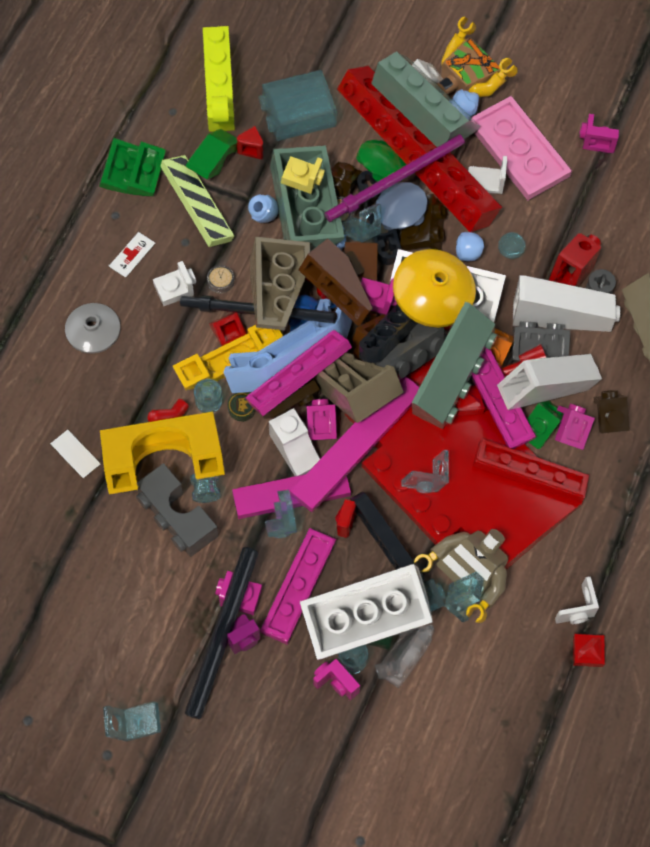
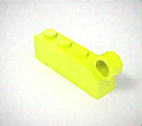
M203 27L209 132L219 129L234 131L229 27Z

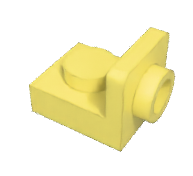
M290 156L281 179V184L311 194L315 184L320 186L325 173V170L321 169L323 159L317 158L314 165Z

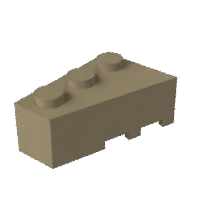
M344 353L312 378L319 387V391L356 423L369 417L376 410L403 393L393 366L386 365L385 367H380L374 363L356 360L349 353Z

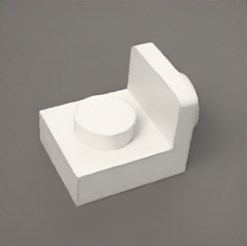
M183 261L177 263L178 270L153 279L154 287L163 306L180 301L181 296L194 295L193 284H196V279L192 269H186Z

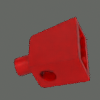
M577 234L558 255L549 281L580 287L596 263L601 251L600 239L595 235H588L586 237L583 234ZM570 266L576 268L572 274L569 272Z

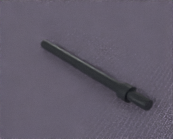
M202 295L201 297L181 296L180 305L182 307L199 308L202 312L212 313L214 310L255 315L253 303L215 299L214 296ZM293 308L289 318L336 323L337 313Z

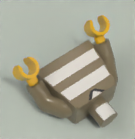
M491 529L487 535L481 531H476L471 535L467 532H461L447 536L430 549L431 553L428 555L420 554L414 560L416 564L422 558L428 559L429 564L427 568L421 571L428 572L432 569L433 562L437 559L439 562L436 565L475 603L481 601L479 605L472 604L466 610V615L470 617L474 610L480 609L481 615L475 621L476 623H482L486 620V609L488 607L491 608L506 589L507 570L505 565L508 562V556L499 548L505 541L502 533L495 529Z

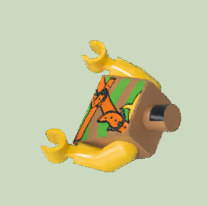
M462 17L458 21L460 31L454 34L442 58L441 77L443 80L438 82L437 85L447 95L462 89L470 93L475 92L479 97L491 96L506 81L505 77L515 76L518 69L513 65L507 70V67L512 63L510 58L502 59L498 66L470 37L465 39L466 35L475 32L476 26L472 22L469 28L464 29L468 18Z

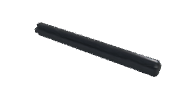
M242 548L185 709V714L188 717L201 719L228 643L227 634L232 632L258 558V552L253 548Z

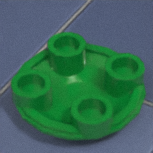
M381 140L366 141L361 144L356 155L357 161L372 173V177L376 181L382 180L407 165L385 141Z

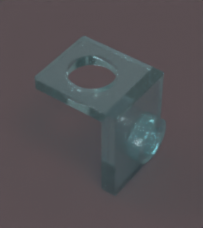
M377 203L360 211L359 219L354 217L343 222L344 235L351 237L352 240L363 243L381 234V204ZM374 213L373 223H367L368 216Z
M443 450L433 459V474L411 471L401 480V486L417 489L420 493L438 492L449 482V451ZM441 462H442V470H441V473H440V475H439V468H440V464H441Z
M157 702L147 703L126 710L111 706L103 707L106 737L127 742L161 732L159 705ZM113 715L118 720V731H116L112 725Z

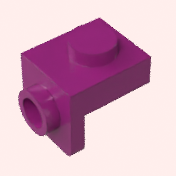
M245 614L236 618L232 632L227 634L228 645L233 653L237 654L240 651H247L260 640L259 627L254 619L249 621Z

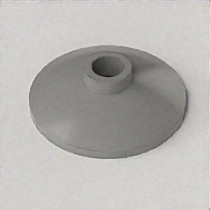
M89 303L76 308L69 315L65 324V333L69 343L78 351L89 354L100 353L109 349L117 341L120 334V322L116 313L108 306L99 303ZM89 322H96L94 326L87 325Z

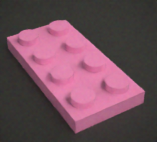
M512 96L471 117L480 125L479 130L474 132V134L500 166L503 156H507L506 174L527 200L571 176L572 170Z

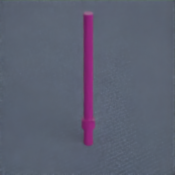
M459 134L356 195L350 194L343 198L339 205L324 213L326 219L331 222L345 213L350 214L359 209L360 204L465 144L464 138Z

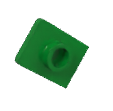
M549 400L538 403L527 418L536 436L529 443L536 449L543 447L553 431L561 423L564 413L557 411L558 407Z

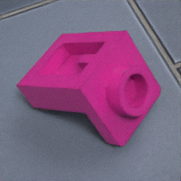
M589 114L587 122H582L579 138H584L583 149L614 153L619 130L593 126L594 114Z
M362 277L361 285L373 308L371 311L387 315L390 306H396L397 303L393 293V278L388 285Z
M313 399L312 405H306L307 430L310 440L337 439L335 404H329L328 399Z
M571 403L569 408L558 406L557 411L564 413L555 440L583 450L595 418L585 415V408Z
M227 571L225 579L220 578L217 584L215 595L219 596L220 606L223 605L234 574L231 571ZM249 581L239 609L240 612L254 615L262 591L261 584Z
M337 659L330 664L328 662L323 663L314 672L316 676L313 678V685L317 689L332 679L333 681L330 684L341 697L346 695L352 700L360 693L358 682Z

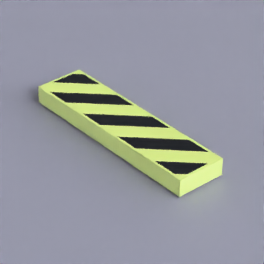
M183 155L162 160L160 167L207 245L212 247L232 242L234 234L198 175L186 167L187 157Z

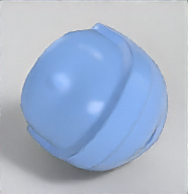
M462 89L457 91L453 96V100L472 117L476 114L479 95L475 92L463 91Z
M259 194L252 197L249 201L248 210L252 219L256 222L268 223L277 217L279 212L278 203L270 195Z
M462 232L457 238L456 254L459 260L475 261L481 256L484 249L482 238L476 233Z

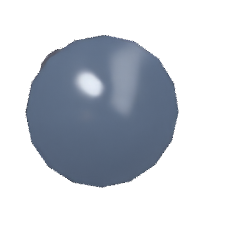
M397 183L380 194L376 200L375 212L377 219L385 229H403L412 225H420L424 221V213L428 201L425 192L418 185Z

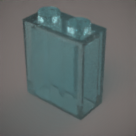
M322 70L262 84V95L259 96L260 107L262 111H267V127L269 132L274 131L277 141L337 126V110Z

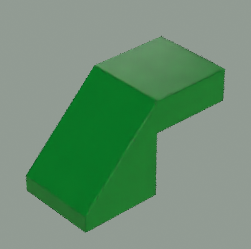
M222 129L209 133L188 160L186 167L205 179H210L220 174L226 156L237 151V138Z

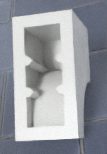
M293 408L269 421V435L294 476L307 474L320 458L311 443L307 428L295 409Z

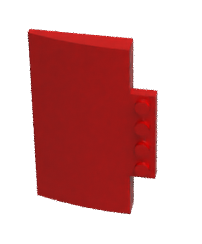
M436 356L406 377L420 387ZM485 403L483 414L455 416L451 424L446 422L443 429L412 414L411 406L375 445L378 450L364 460L361 467L435 545L447 536L467 532L471 535L476 531H481L487 535L491 529H495L502 533L505 541L499 548L508 556V562L505 565L507 570L582 505L580 502L473 466L481 438L507 447ZM345 413V416L354 424L355 421ZM525 444L514 449L537 457Z

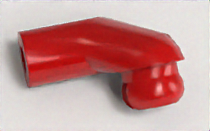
M178 399L171 409L151 410L147 417L148 422L182 417L189 409V405L184 400Z

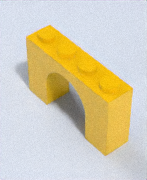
M213 411L100 430L104 472L109 494L138 490L136 478L137 464L148 454L160 450H178L188 454L193 461L196 479L225 475Z

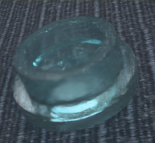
M509 232L500 238L498 249L506 258H518L524 253L525 242L518 233Z

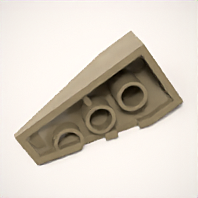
M255 237L250 256V280L256 328L285 330L305 280V276L298 269L307 254L310 253V242Z

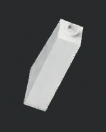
M520 275L513 300V326H519V322H536V327L547 328V323L564 324L563 329L611 332L614 323L619 322L620 306L616 305V295L529 276Z
M585 354L525 360L498 383L497 386L507 409L512 410L588 391L602 377L592 355Z

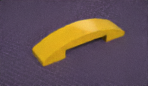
M256 325L247 329L248 334L201 357L197 353L173 365V369L185 390L214 383L226 378L224 369L226 366H231L229 361L230 354L258 352L283 337L281 331L277 329L256 328Z

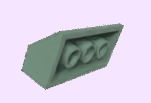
M395 52L378 62L371 84L436 147L459 134L465 139L479 130L480 125L410 58Z
M326 145L273 149L270 168L284 240L310 242V251L327 238L334 244L343 241L344 232L341 217L329 222L324 214L338 205ZM290 156L314 165L317 158L323 159L321 169L325 170L322 182L320 186L315 184L311 194L281 184V179Z
M465 301L412 401V414L441 429L444 428L446 422L449 424L453 422L458 412V409L455 408L458 399H465L472 385L468 383L472 373L477 375L485 359L481 358L485 348L490 350L498 336L494 333L496 324L470 303Z

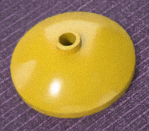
M425 249L410 254L400 263L393 278V293L398 306L410 319L424 326L439 328L453 325L465 301L473 305L475 300L476 287L471 272L461 260L445 251ZM435 277L441 278L443 282L436 281Z

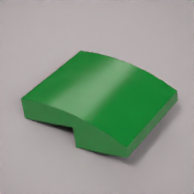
M113 138L99 187L120 193L153 196L161 170L160 165L164 159L166 149L142 141L137 146Z

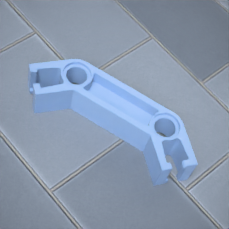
M320 299L316 310L332 312L330 308L331 301L329 299ZM337 307L335 311L337 313L336 323L307 321L258 352L230 354L229 361L231 366L225 367L224 375L231 392H253L332 330L337 331L347 339L352 320Z

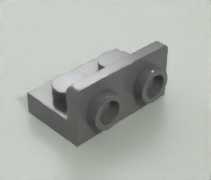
M519 322V327H512V360H520L519 355L540 344L546 358L569 356L571 330H563L564 324L547 323L546 329L536 328V322Z

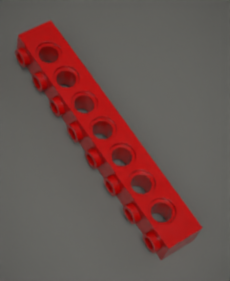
M369 66L347 70L337 90L406 164L437 148L371 84L375 72ZM451 152L415 172L469 232L489 227L502 208Z

